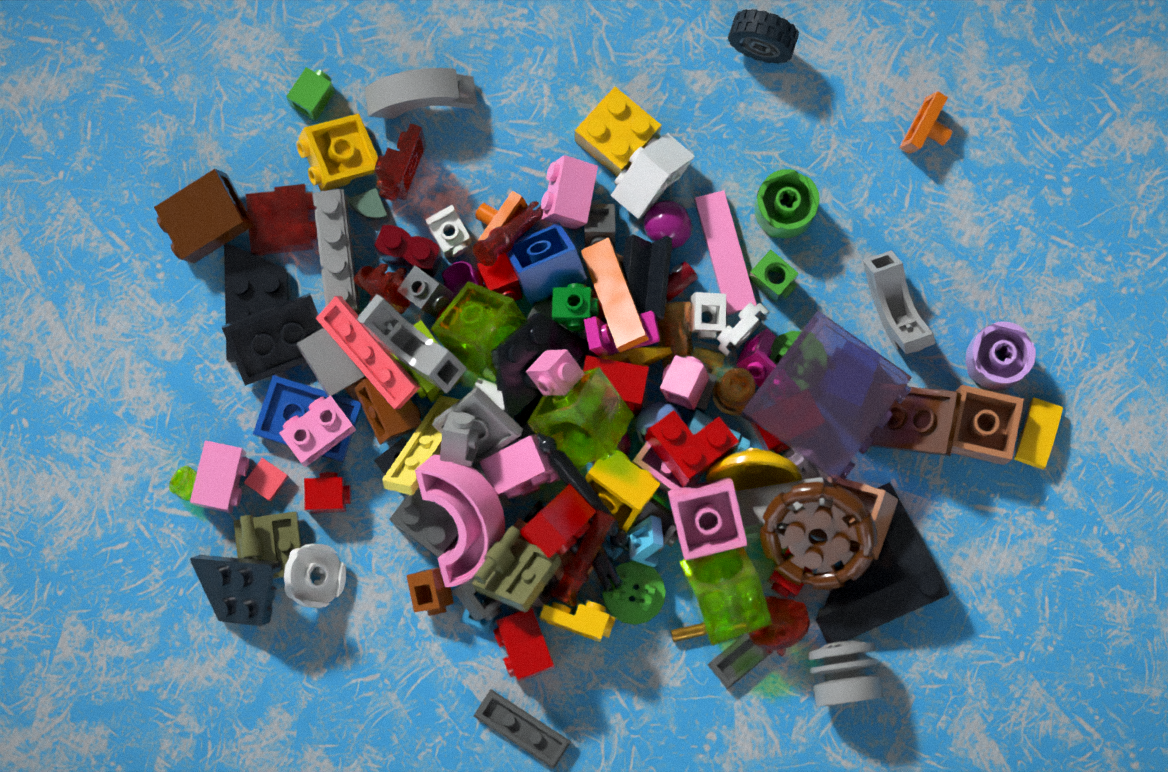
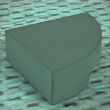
M376 188L348 199L353 210L364 217L373 220L388 218Z

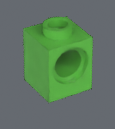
M306 67L286 96L289 105L316 122L335 94L331 82L332 79L319 69L314 72Z
M770 249L750 271L749 280L776 303L781 296L787 299L798 285L794 281L799 273ZM771 272H777L783 277V282L773 284L769 281L767 275Z

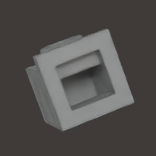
M450 411L442 429L441 461L472 466L479 448V430L474 429L475 416L464 412Z

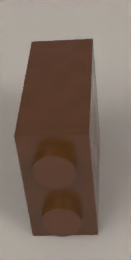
M213 169L154 207L159 216L157 217L158 225L165 233H168L172 241L170 246L173 253L178 259L191 263H196L255 226L227 173L217 169Z

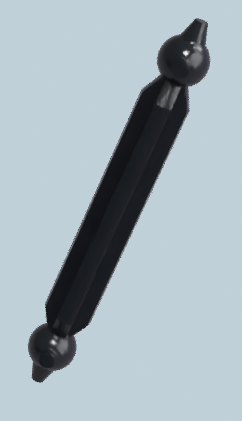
M539 432L536 436L540 453L548 456L549 464L566 486L571 484L596 511L591 518L604 534L610 536L611 544L616 548L629 551L627 532L619 529L616 518L564 451L557 449L556 440Z

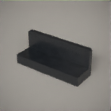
M632 234L625 240L622 270L639 314L652 311L656 315L657 322L663 320L665 315L672 238L664 236L651 243Z

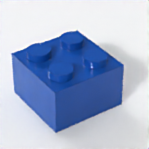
M560 223L503 246L504 252L519 280L520 288L530 304L548 299L553 294V288L567 287L569 284L587 280L577 249Z

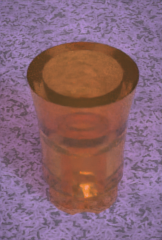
M692 302L666 303L664 318L657 322L660 335L658 346L670 347L672 354L662 359L663 369L668 364L671 365L675 355L686 358L687 356L692 357V353H694L691 327Z
M743 368L731 369L716 381L712 395L717 408L728 415H741L752 407L756 397L755 380L748 370ZM732 385H739L741 387L740 392H735Z

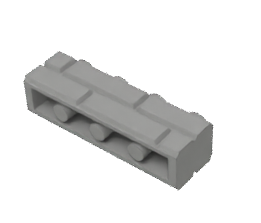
M343 189L313 193V201L316 209L315 219L322 267L325 307L335 296H342L359 316L361 313L346 194Z

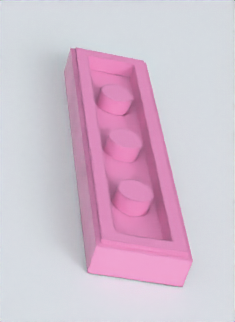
M725 191L695 197L694 202L718 288L721 294H726V316L741 312L750 302L756 306Z

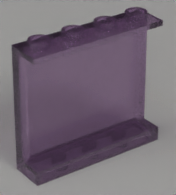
M818 310L743 409L742 417L751 424L754 421L831 477V482L835 483L839 477L845 480L853 470L855 464L851 460L859 451L864 455L875 440L870 436L877 426L883 429L893 415L889 409L894 402L897 401L901 404L912 389L908 386L912 377Z

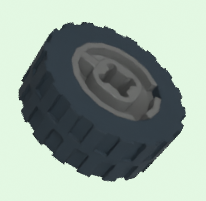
M746 9L742 10V12H737L728 35V41L736 51L754 60L775 64L785 63L792 58L799 31L787 19L781 18L779 15L763 10Z

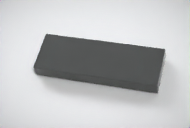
M490 689L473 715L553 769L571 743L570 740L492 689Z

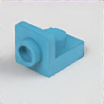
M650 515L628 532L630 560L654 567L659 563L657 550L664 545L661 518Z

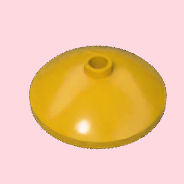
M749 448L728 455L715 462L706 473V482L730 476L735 491L802 480L800 468L791 460L758 448Z

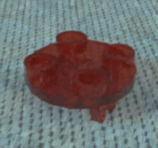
M381 263L376 269L370 266H362L354 276L353 281L372 296L370 302L377 294L384 298L399 314H403L411 303L397 289L405 280L403 277L407 273L406 268L400 267L396 272H387L385 274L388 269L387 264Z
M767 596L760 601V606L756 607L749 615L746 624L748 636L756 646L765 649L769 654L776 650L779 656H783L786 648L800 642L808 633L810 619L804 603L792 599H777L774 596Z

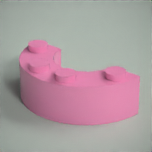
M432 455L415 469L422 500L434 501L444 507L457 525L459 540L438 558L445 587L461 585L474 577L484 563V556L495 541H500L504 536L505 517L495 489L472 466L441 461L440 455Z

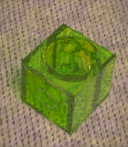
M468 281L431 327V330L443 347L449 350L467 370L496 382L497 373L493 366L491 350L523 324L526 318L514 299Z
M600 367L585 371V375L566 395H543L527 422L536 435L540 432L545 436L554 438L557 442V449L564 451L577 468L583 467L589 462L598 459L606 460L613 456L619 441L627 432V427L633 417V413Z
M743 547L679 561L695 614L711 646L772 624L758 572Z

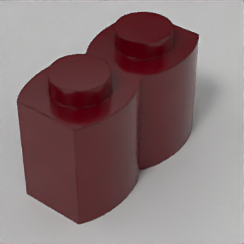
M383 225L374 244L378 255L384 261L397 266L406 265L410 270L415 265L432 277L435 276L442 260L440 247L435 242L421 236L411 237L407 231L394 225Z

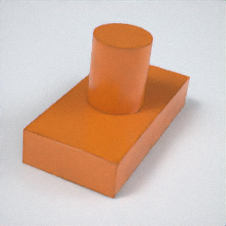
M937 91L925 98L899 147L907 154L918 151L922 148L927 137L942 146L946 144L952 135V130L936 119L948 99L947 96Z
M512 191L499 210L486 203H482L476 211L475 218L488 225L478 239V242L485 252L493 257L497 256L530 209L524 198L518 193Z

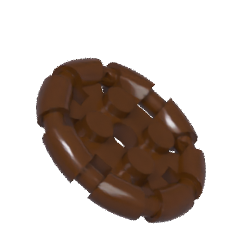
M805 482L792 486V490L787 493L781 492L770 502L763 514L764 526L760 527L761 545L766 558H771L775 564L774 569L786 580L798 586L801 583L811 585L813 590L837 589L843 587L845 582L850 579H858L871 564L874 558L872 550L873 547L877 546L878 538L875 522L872 515L867 514L864 510V503L850 491L838 485L836 488L825 486L824 482ZM820 499L833 501L832 508L819 505ZM799 502L803 506L796 509L793 504ZM846 515H852L855 520L849 522ZM782 522L788 525L785 530L777 528V524ZM822 529L826 532L828 538L823 541L815 540L810 535V531ZM851 540L858 541L860 548L850 546ZM786 547L792 553L787 557L782 553V549ZM841 560L845 567L838 570L835 563ZM806 566L809 569H817V573L804 571V568Z

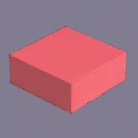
M261 458L244 481V484L271 502L289 476L264 458Z

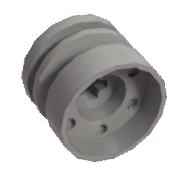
M856 640L826 644L815 651L807 652L808 660L823 659L824 666L810 668V672L812 674H826L827 680L813 686L816 707L884 698L880 676L865 675L864 672L865 668L878 664L877 659L862 660L861 654L876 651L875 643H865Z

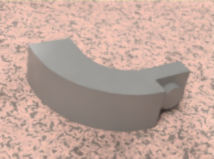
M425 68L404 71L383 77L365 87L367 110L370 117L395 119L409 110L420 107L449 106L471 109L477 105L474 77L456 74V69Z
M891 250L863 260L874 304L894 347L897 350L902 348L908 354L919 352L925 347L934 345V333L919 316L913 304L906 283L903 263Z
M377 294L356 319L369 331V334L394 356L446 393L449 392L467 369L449 350L421 333L384 298Z

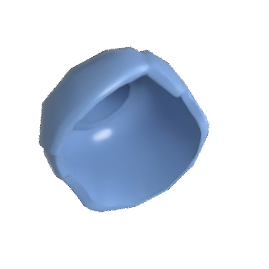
M668 402L648 404L638 413L635 419V429L639 441L646 443L645 437L648 429L673 410L682 419L679 409Z

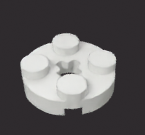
M750 302L739 313L738 316L741 320L734 328L728 325L717 337V340L721 343L718 349L726 357H729L732 353L728 349L732 345L738 349L761 324L758 319L760 314L762 313L767 317L770 311L761 303L755 306Z
M307 544L292 550L284 571L286 595L294 599L299 605L309 608L326 607L335 597H339L346 582V568L344 563L340 562L335 554L337 552L332 547L324 544ZM316 567V573L320 574V580H315L313 584L310 579V573Z

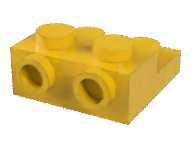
M359 113L305 127L296 143L300 157L307 158L309 162L308 176L312 185H318L320 191H328L349 185L352 179L377 173L382 168Z
M587 601L586 606L579 604L575 616L570 614L571 608L553 602L551 607L544 605L540 620L601 642L603 636L609 638L615 617L604 613L605 606L591 601Z

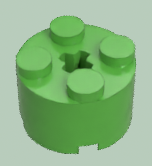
M782 169L773 172L760 186L755 200L754 213L758 224L773 238H793L799 236L809 228L816 215L819 205L818 189L812 179L795 170ZM782 200H785L786 204H792L791 208H787L786 205L782 206Z

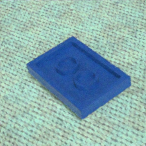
M273 375L253 435L288 446L279 434L284 430L282 427L284 423L296 415L300 418L310 411L308 407L311 403L320 397L326 399L328 397L324 390ZM337 394L333 395L332 398L352 425L356 427L362 409L361 403ZM353 433L323 454L322 457L344 463Z

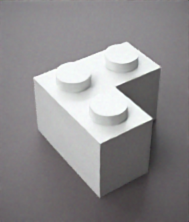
M668 133L658 140L654 137L644 149L639 147L630 157L629 161L632 165L628 170L624 169L614 181L617 187L611 196L639 219L659 200L666 188L683 175L695 156Z

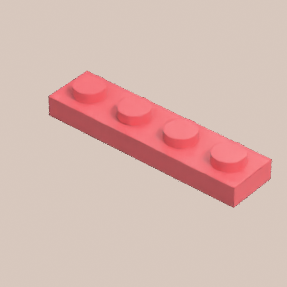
M335 296L316 317L317 321L394 409H401L420 388L419 384L391 352L369 334V331L356 320L359 316L343 297Z

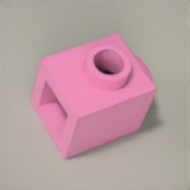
M546 350L526 370L543 395H566L585 375L568 350Z
M675 355L671 365L668 364L664 369L662 375L663 382L660 389L666 401L695 410L710 377L703 362L691 356L683 358Z

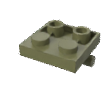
M294 511L260 517L245 515L241 516L239 520H233L238 558L281 562V570L274 573L273 580L284 578L285 566L292 550L302 547L298 512Z
M510 526L501 540L495 541L484 556L485 561L474 575L475 580L472 585L477 592L527 612L562 561L559 555L555 553L548 559L537 546L518 539L521 532L516 527Z

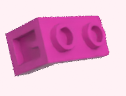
M648 311L639 314L649 340L625 351L660 341L654 312ZM596 316L584 319L589 350L601 358L620 353L615 345L608 323H604Z
M767 328L746 341L736 366L778 404L799 394L800 387L769 359L772 353L770 348L776 336Z

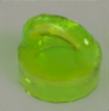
M189 466L179 468L170 480V492L185 501H190L197 471Z

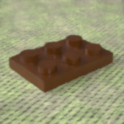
M871 383L858 443L870 447L951 456L962 394L956 391Z

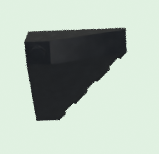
M890 482L878 487V489L890 493L898 499V503L878 559L873 558L867 570L858 579H850L845 582L843 587L829 590L824 609L819 608L815 620L826 644L845 642L950 595L936 564ZM842 561L839 567H837L838 570L845 567Z

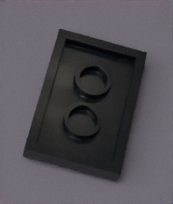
M310 293L222 326L245 386L307 362L296 344L323 328L316 319L318 312Z

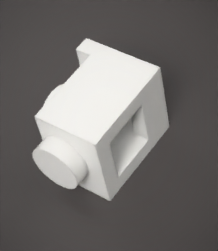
M453 205L425 219L427 228L445 258L450 255L457 257L469 249L468 245L472 244L471 237ZM450 228L455 229V233L452 236L444 234Z
M695 292L689 296L690 332L698 333V339H716V334H720L726 328V294ZM702 313L709 315V323H704L701 320Z

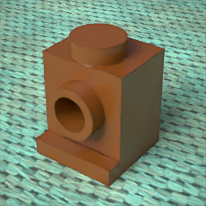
M440 567L406 575L414 613L427 610L428 616L447 612L446 606L454 604L451 587H445Z

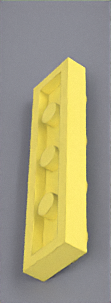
M439 396L382 479L384 489L414 495L419 487L415 469L432 455H440L442 434L432 424L435 418L460 399Z

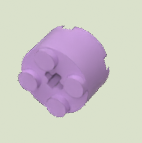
M1011 322L994 323L982 329L970 342L965 358L968 375L978 384L988 389L1003 390L1010 388L1030 372L1035 362L1036 351L1033 342H1031L1027 332L1022 327ZM997 351H1000L1001 357L1005 360H998V356L995 355V353Z

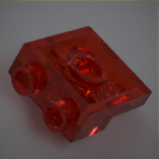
M410 123L407 132L402 131L399 137L397 149H400V151L387 147L385 155L378 157L374 173H377L376 187L380 189L379 195L391 201H396L397 198L406 200L426 148L422 127Z
M305 184L274 187L275 191L246 194L247 212L255 225L249 229L251 254L258 256L314 249L313 240L318 239L316 221H311L310 210H315L313 191L308 192Z

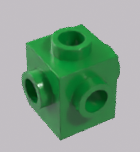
M573 283L567 287L553 288L552 319L561 326L566 327L567 330H585L584 319L599 316V298H594L591 287H586V285L580 283Z

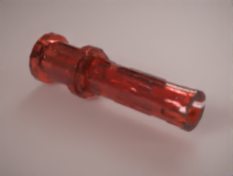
M531 202L503 227L493 228L485 240L477 241L473 245L475 258L484 266H493L502 253L505 254L511 251L514 241L542 219L544 209H541V205L536 210H533L539 205V202Z
M597 510L591 527L584 536L572 562L564 565V574L556 589H552L550 592L556 599L574 607L577 604L576 597L584 582H588L590 579L588 571L613 522L616 520L615 517L601 510Z

